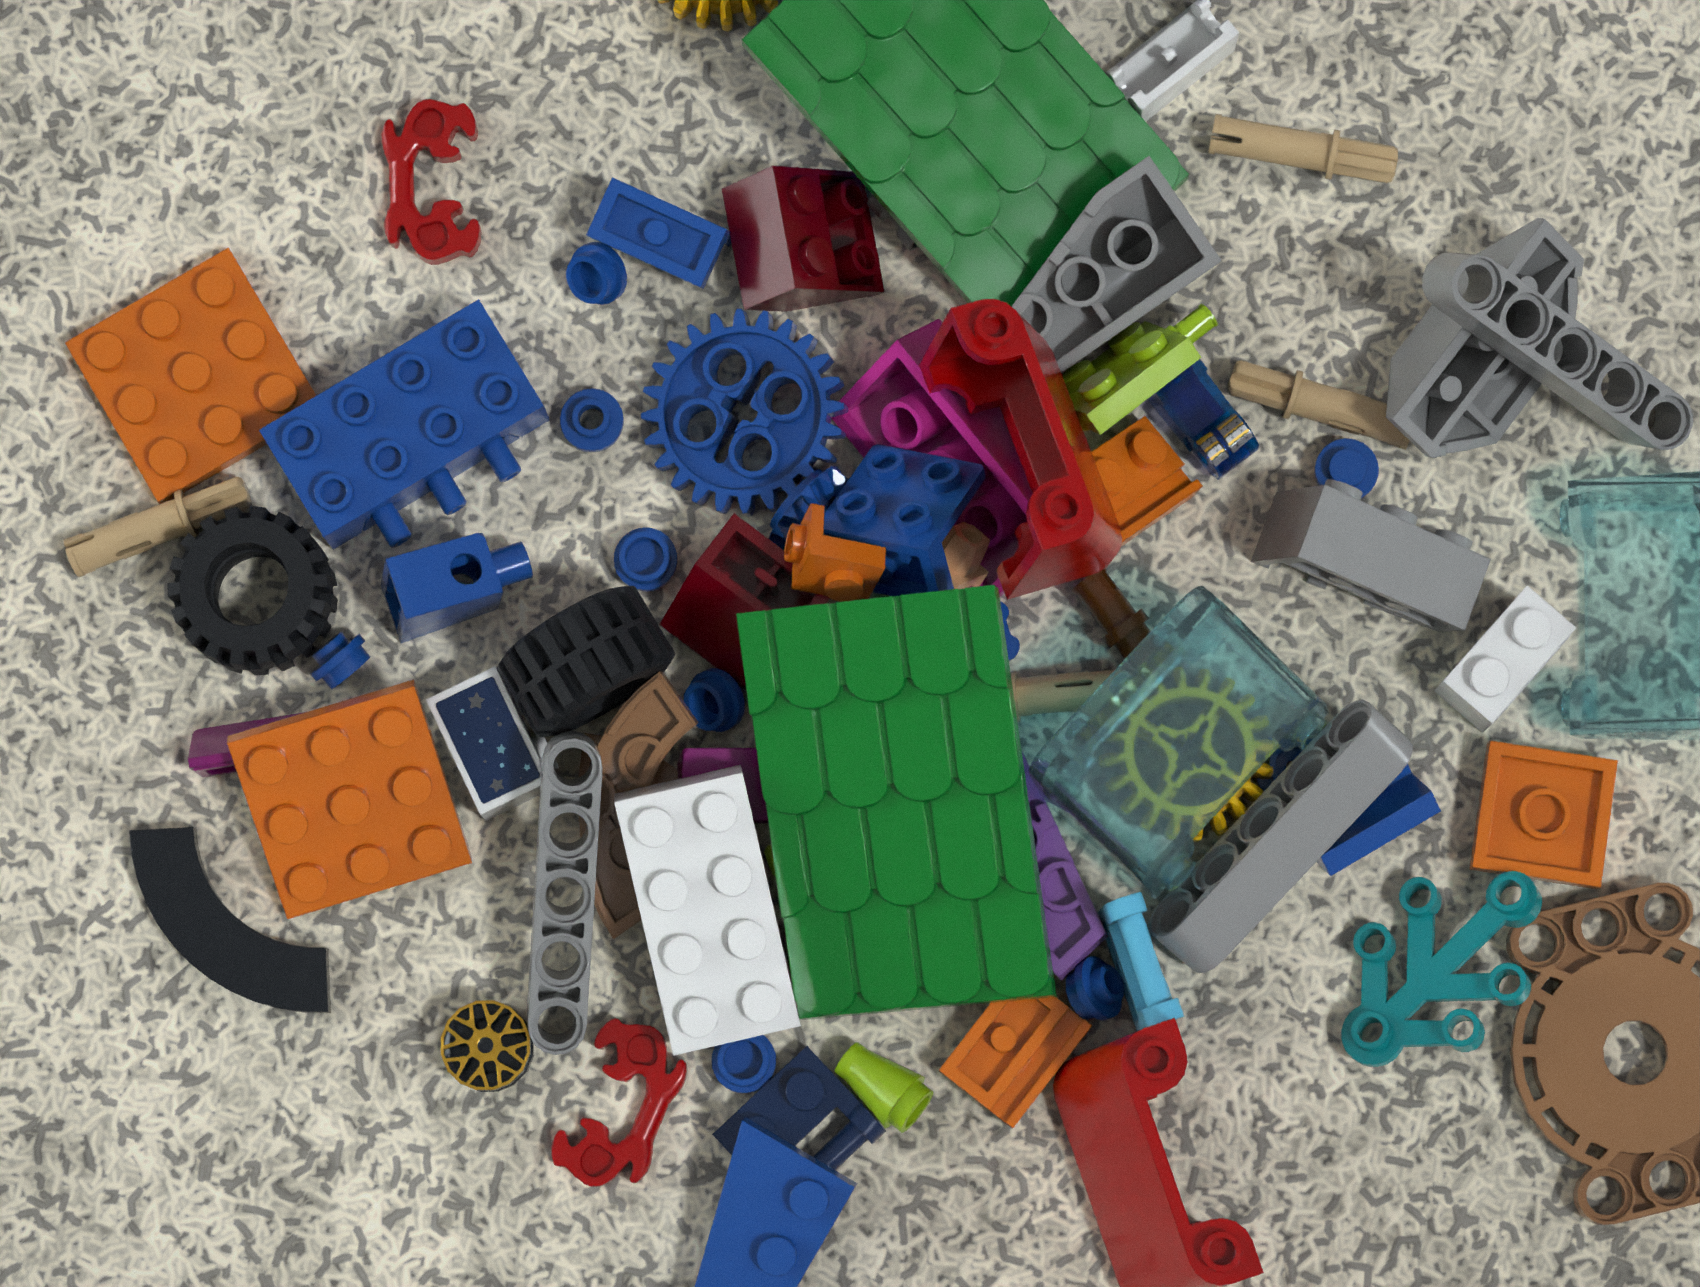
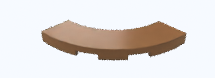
M662 671L643 684L625 702L607 726L597 746L603 770L594 905L613 940L642 920L615 808V794L651 786L661 763L674 744L699 723ZM579 816L578 822L580 827L581 838L585 833L587 824L585 820L581 816Z

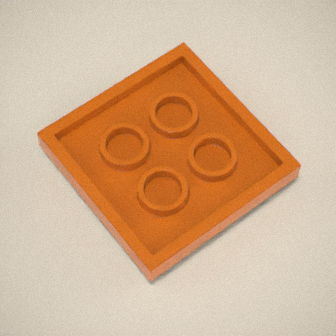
M229 247L65 342L159 504L174 499L175 491L181 489L185 493L267 445L259 431L261 428L317 396Z
M414 679L228 736L227 745L287 919L472 863L471 852Z

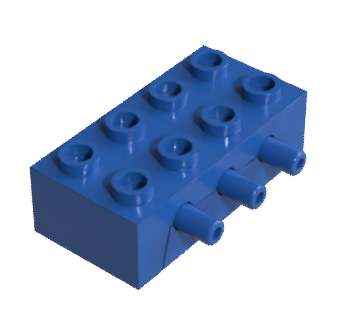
M478 299L261 428L259 431L323 538L333 550L361 534L362 530L366 531L374 525L378 526L391 548H395L407 542L412 536V533L398 512L399 510L432 492L444 514L451 515L459 511L466 505L467 501L453 478L484 459L487 460L500 482H506L514 478L521 472V467L508 445L550 421L543 403Z

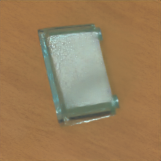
M1700 471L1568 481V499H1563L1560 506V525L1564 536L1572 537L1574 545L1584 551L1585 675L1575 676L1571 688H1565L1561 698L1562 717L1565 725L1570 727V735L1579 739L1700 740Z
M1202 585L1188 592L1046 742L1032 761L1029 768V776L1038 793L1044 797L1048 806L1155 900L1165 888L1170 892L1177 889L1192 873L1196 864L1191 859L1195 849L1194 837L1278 747L1284 752L1290 751L1296 746L1304 750L1327 725V720L1324 718L1329 712L1326 703L1234 612Z

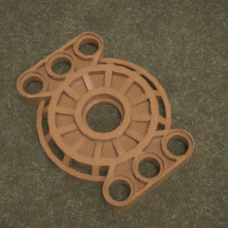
M1655 883L1541 911L1537 918L1527 926L1520 928L1511 927L1506 938L1507 953L1511 961L1520 966L1524 971L1537 975L1531 983L1529 997L1520 1004L1513 1022L1510 1057L1514 1084L1527 1115L1545 1139L1572 1160L1588 1166L1587 1170L1576 1181L1573 1198L1579 1214L1587 1221L1597 1225L1617 1224L1700 1203V977L1691 971L1696 962L1700 965V949L1679 940L1680 936L1690 926L1693 908L1688 895L1679 886L1670 883ZM1662 894L1668 896L1678 907L1679 917L1677 923L1668 931H1659L1652 928L1644 917L1646 901L1653 895ZM1591 910L1607 912L1616 923L1617 932L1615 938L1607 946H1596L1589 943L1582 933L1581 924L1583 918ZM1530 925L1545 927L1554 939L1552 955L1545 961L1535 962L1529 960L1522 954L1519 948L1521 932ZM1669 949L1683 954L1677 962L1663 957V955ZM1548 979L1558 982V985L1551 994L1541 989ZM1534 1002L1541 1010L1534 1025L1532 1044H1523L1525 1022ZM1638 1021L1651 1026L1660 1035L1665 1045L1666 1059L1662 1070L1653 1080L1645 1084L1630 1085L1619 1081L1610 1073L1604 1061L1603 1047L1607 1036L1616 1026L1624 1022ZM1523 1058H1531L1534 1080L1541 1094V1097L1535 1101L1525 1079ZM1549 1109L1558 1122L1575 1135L1572 1145L1554 1131L1541 1114L1542 1112ZM1590 1144L1603 1150L1597 1158L1585 1153ZM1662 1161L1675 1163L1684 1174L1685 1184L1683 1190L1677 1197L1672 1199L1659 1197L1650 1186L1649 1177L1651 1171L1656 1164ZM1605 1176L1613 1179L1619 1185L1622 1192L1620 1206L1609 1215L1596 1213L1587 1201L1586 1192L1588 1186L1598 1177Z

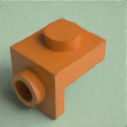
M811 503L801 523L791 524L785 541L784 560L793 563L792 589L825 595L830 599L840 602L869 599L885 570L886 547L823 535L824 505Z

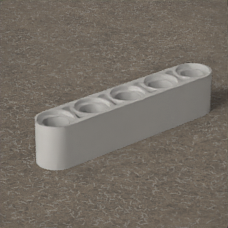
M1442 253L1434 257L1426 266L1422 276V288L1427 300L1434 307L1621 441L1630 445L1669 450L1682 445L1689 437L1693 426V414L1690 405L1681 395L1495 260L1484 255ZM1465 269L1468 275V286L1466 292L1461 296L1458 290V279ZM1513 304L1516 311V319L1513 327L1509 330L1506 324V315ZM1561 339L1563 353L1560 361L1556 364L1554 349L1556 343ZM1608 374L1609 388L1607 394L1603 397L1601 384L1604 376ZM1654 408L1655 422L1649 430L1648 417L1650 411Z
M1358 700L1345 706L1245 811V814L1241 815L1161 900L1149 920L1148 928L1150 934L1193 971L1206 973L1214 969L1402 772L1412 755L1413 745L1410 739L1370 702Z
M577 731L561 732L552 737L545 746L541 767L527 1021L529 1036L535 1046L543 1052L553 1055L566 1054L577 1048L584 1039L587 1028L603 769L601 756L594 741L584 733ZM573 747L582 749L591 759L589 769L583 776L577 779H566L556 773L553 765L555 758L561 751ZM571 812L578 814L587 824L583 836L573 843L559 842L553 838L549 831L553 820L562 813ZM562 877L576 880L583 888L579 900L567 907L556 906L546 897V891L551 882ZM562 941L570 943L579 952L577 961L573 966L566 970L557 971L545 965L542 956L549 945ZM553 1006L566 1007L575 1017L572 1026L560 1034L548 1033L538 1023L543 1011Z

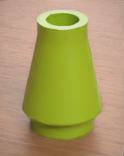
M859 1042L854 1043L846 1051L834 1071L846 1081L884 1128L892 1125L901 1133L907 1131L917 1121L933 1096V1091L923 1084L925 1080L923 1075L868 1050Z

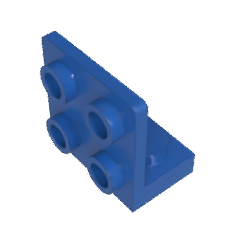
M874 445L824 513L823 535L886 547L885 570L873 590L874 593L900 596L954 589L942 542L985 480L984 466L978 463L885 445Z

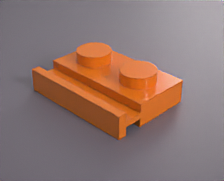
M1146 416L1091 451L1120 525L1122 535L1121 547L1187 502L1203 487L1198 479L1191 482L1181 468L1185 463Z
M1056 997L990 1003L938 1071L1013 1129L1092 1025Z

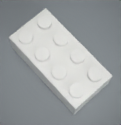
M741 765L616 793L614 797L615 808L673 1056L801 1026Z

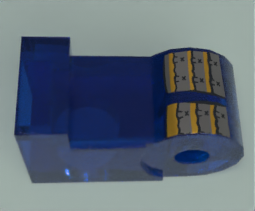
M1199 359L1147 400L1188 451H1192L1214 478L1220 480L1259 449V444L1247 423L1230 405L1207 374V367Z

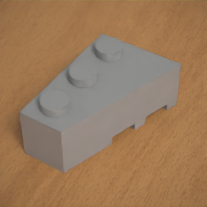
M1328 479L1324 485L1276 492L1252 556V563L1268 569L1270 564H1287L1309 574L1306 582L1308 584L1326 589L1327 584L1330 583L1364 598L1363 604L1438 632L1464 631L1466 629L1491 560L1470 550L1473 543L1470 539L1444 529H1437L1435 534L1416 526L1418 517L1413 513L1387 504L1381 505V508L1378 509L1360 500L1363 494L1362 491L1336 480Z

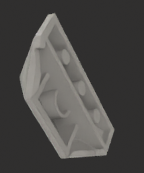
M1536 218L1476 254L1495 260L1573 318L1576 317L1578 303L1577 277L1582 276L1584 258L1546 219ZM1465 269L1458 279V290L1461 296L1466 292L1468 286V275ZM1513 304L1506 315V324L1509 330L1513 327L1516 319V311ZM1431 305L1391 358L1386 418L1426 457L1437 458L1445 456L1447 453L1467 451L1496 444L1542 383ZM1561 339L1556 343L1554 349L1556 364L1561 359L1563 353Z

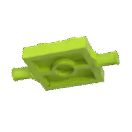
M1200 304L1197 309L1176 325H1169L1167 328L1147 321L1141 324L1134 322L1109 339L1108 345L1110 348L1092 362L1084 360L1066 370L1062 377L1083 431L1090 430L1099 435L1103 434L1202 358L1193 343L1212 328L1218 326V322L1211 311L1204 304Z

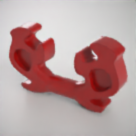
M426 99L418 102L411 109L401 136L398 137L396 135V127L391 119H388L383 126L381 135L382 148L389 165L390 205L386 213L384 229L387 239L393 248H399L400 235L404 230L407 232L413 249L420 259L431 265H439L459 256L473 257L481 243V227L476 219H472L465 229H457L453 219L461 215L464 209L462 204L455 200L437 201L433 204L429 215H421L415 204L414 162L419 152L423 150L429 151L435 162L453 163L461 160L462 155L459 148L451 146L456 133L459 131L463 132L473 142L477 140L478 129L473 113L465 103L452 106L441 101Z
M614 1018L600 1029L595 1038L594 1045L599 1050L611 1044H616L617 1063L614 1065H604L602 1067L603 1072L617 1081L627 1083L634 1076L643 1075L645 1077L646 1093L630 1132L619 1143L610 1141V1132L607 1126L591 1118L580 1120V1124L586 1129L587 1135L574 1147L570 1144L566 1131L559 1130L556 1133L552 1144V1160L554 1165L566 1167L585 1185L601 1187L608 1184L630 1162L633 1164L630 1182L638 1183L648 1173L651 1166L655 1137L669 1104L683 1088L687 1078V1064L684 1060H679L674 1070L667 1074L666 1041L660 1031L652 1026L640 1024L625 1025L619 1019Z

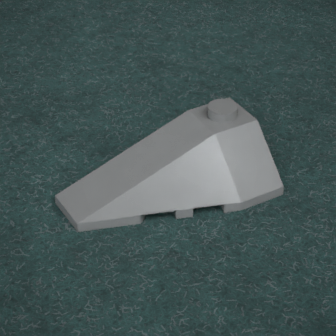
M1148 156L1096 192L1012 307L1047 341L1062 373L1219 264L1222 260L1156 164Z

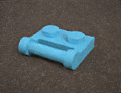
M1142 892L1108 902L1097 912L1108 934L1105 941L1114 967L1122 979L1124 996L1136 1031L1172 1018L1177 1020L1184 1017L1179 999H1172L1146 921L1142 913L1148 911Z

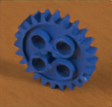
M736 309L732 327H727L721 317L713 313L710 314V333L704 335L692 324L687 326L692 344L686 349L673 341L667 343L670 352L676 359L671 366L659 362L653 363V369L665 379L662 386H646L643 389L645 394L658 401V408L641 413V419L659 426V430L649 435L644 441L650 448L666 449V452L655 463L657 469L663 472L676 467L679 468L671 482L673 488L682 491L694 482L696 483L692 494V501L702 506L715 493L716 511L721 514H727L734 499H738L742 513L746 516H753L756 499L762 498L769 510L776 512L779 508L778 493L784 490L789 495L798 486L797 482L802 477L806 478L816 471L813 466L817 460L836 463L837 458L825 448L827 439H845L846 433L831 424V417L847 413L848 406L842 402L830 400V395L839 391L845 385L839 377H823L822 374L834 363L833 358L828 353L810 358L818 342L814 336L809 333L797 342H793L797 325L792 320L787 319L775 332L773 331V316L768 311L763 310L755 326H751L747 313L743 309ZM729 356H743L746 361V371L743 378L734 385H721L717 373L719 365ZM768 362L772 363L774 367L772 373L761 383L758 391L754 392L758 386L763 366ZM793 383L799 385L802 399L796 410L784 415L775 413L772 400L778 388L785 384ZM737 403L743 406H747L750 403V406L758 413L753 422L748 420L739 422V419L732 414L733 407ZM701 411L713 412L717 425L712 436L702 442L691 441L688 435L690 420ZM734 433L727 458L724 462L717 463L716 455L718 451L725 446ZM764 439L769 441L772 449L769 463L758 471L746 470L743 464L745 448L755 440Z

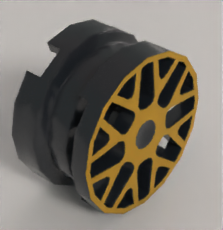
M494 1000L474 1001L459 1008L448 1019L441 1035V1056L447 1071L460 1084L480 1092H500L514 1086L528 1072L534 1058V1043L529 1036L528 1022L516 1010Z

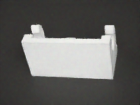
M1210 0L1195 1L1106 72L1108 77L1123 92L1125 99L1145 122L1234 52L1239 32L1229 20L1220 24L1215 19L1209 9L1211 7Z

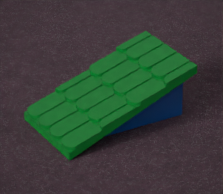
M783 0L742 39V46L967 303L983 299H996L1006 302L1012 307L1096 192L1146 157H1151L1174 192L1189 177V173L1179 163L1175 154L1125 99L1123 92L1055 17L1044 0Z
M986 585L965 589L736 613L749 713L753 720L762 794L767 808L781 918L784 919L793 994L797 1003L799 1019H822L1057 997L999 589L995 585Z

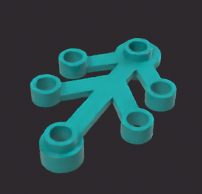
M1508 871L1496 876L1486 890L1487 903L1435 955V915L1439 912L1442 905L1441 894L1436 886L1427 878L1414 877L1406 881L1400 889L1399 901L1408 913L1407 982L1389 1000L1387 962L1395 954V938L1384 925L1376 922L1366 923L1356 931L1353 945L1357 954L1362 958L1361 1005L1348 1014L1341 1030L1343 1046L1356 1062L1369 1067L1383 1066L1395 1060L1404 1047L1451 1046L1459 1052H1471L1481 1045L1484 1040L1485 1029L1480 1019L1470 1010H1453L1446 1015L1443 1021L1409 1020L1426 1002L1497 1000L1505 1006H1517L1526 1001L1531 992V981L1524 970L1517 964L1502 963L1496 966L1491 973H1455L1503 926L1520 928L1527 926L1537 918L1542 907V897L1534 882L1527 875L1517 871ZM1511 886L1521 888V897L1516 903L1511 905L1501 903L1500 897L1506 888ZM1422 889L1429 890L1431 897L1425 906L1421 908L1411 906V897L1415 892ZM1373 935H1383L1385 943L1380 951L1376 953L1365 952V943L1368 938ZM1509 975L1520 977L1519 988L1514 993H1500L1499 984L1503 978ZM1462 1021H1471L1474 1025L1471 1036L1465 1040H1455L1453 1038L1454 1027ZM1369 1024H1382L1383 1031L1378 1040L1374 1042L1363 1041V1031Z

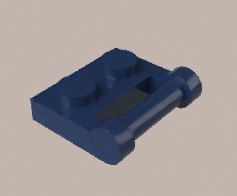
M806 1046L712 1135L732 1155L741 1122L747 1117L796 1146L838 1107L850 1121L812 1156L836 1170L867 1140L871 1144L875 1143L886 1130L813 1051Z

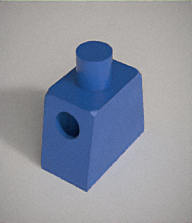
M475 533L385 559L380 585L400 643H404L498 609L503 595L502 587L533 578V572L527 551L521 541L489 551L483 533ZM456 574H465L469 576L474 581V583L462 584L458 582L453 576Z

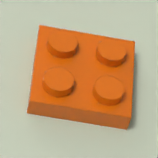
M1489 741L1486 745L1469 870L1495 874L1517 871L1533 880L1591 889L1601 888L1618 760Z

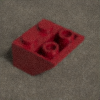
M770 166L722 188L744 310L788 312L880 295L885 292L870 211L867 205L868 197L865 185L852 171Z
M734 513L694 564L659 625L712 666L730 674L738 685L746 690L736 613L768 611L825 603L831 604L838 601L830 599L825 595L792 589L793 563L784 560V550Z

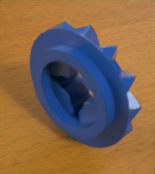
M831 466L824 471L818 469L812 472L788 495L774 514L770 522L772 531L769 539L784 550L787 533L791 524L801 523L811 503L824 505L825 513L849 479L837 466Z

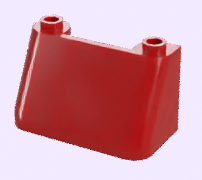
M983 299L950 308L919 364L928 391L931 394L942 391L945 388L957 392L967 400L966 405L970 415L1000 407L1033 493L1028 500L1026 509L1027 522L1021 523L1015 530L1018 540L1017 551L1012 557L1002 561L996 569L1006 599H1012L1080 579L1106 569L1120 551L1122 543L1121 529L1052 349L1047 341L1006 302L996 299Z
M1175 1018L1143 1028L1071 1058L1060 1067L1053 1082L1054 1099L1120 1287H1223L1264 1273L1253 1240L1244 1227L1236 1221L1225 1218L1210 1219L1204 1222L1198 1221L1190 1224L1148 1104V1101L1157 1098L1158 1094L1175 1087L1185 1075L1188 1063L1186 1048Z

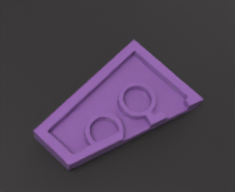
M1022 752L1052 967L1055 975L1062 981L1078 963L1084 960L1108 937V934L1030 765Z

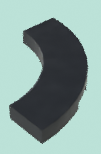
M196 828L129 830L131 855L145 902L160 929L190 964L227 990L256 1003L281 1010L302 1013H331L329 949L302 947L279 942L260 934L238 919L224 905L207 876L199 851Z

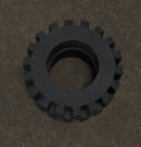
M252 506L250 513H243L238 507L224 510L226 518L219 521L209 516L200 522L204 530L196 538L190 533L186 535L180 543L186 549L182 558L173 556L169 568L175 574L174 583H167L168 597L174 602L175 609H172L171 612L176 624L185 632L183 635L192 645L214 663L218 662L230 671L242 674L243 670H248L254 675H269L270 668L278 667L281 671H285L294 667V658L301 654L308 658L317 650L313 645L314 641L319 635L326 638L332 627L327 621L330 612L336 613L338 599L333 594V587L337 586L335 572L329 566L328 557L303 526L300 527L291 517L281 512L274 515L265 507ZM255 557L274 559L283 566L288 575V592L283 605L271 618L262 623L248 626L233 624L222 614L219 606V591L223 579L235 565L244 560Z
M635 586L614 587L571 605L531 630L507 651L498 664L497 671L536 736H556L561 732L579 728L626 702L643 684L658 672L662 671L664 673L673 660L675 651Z

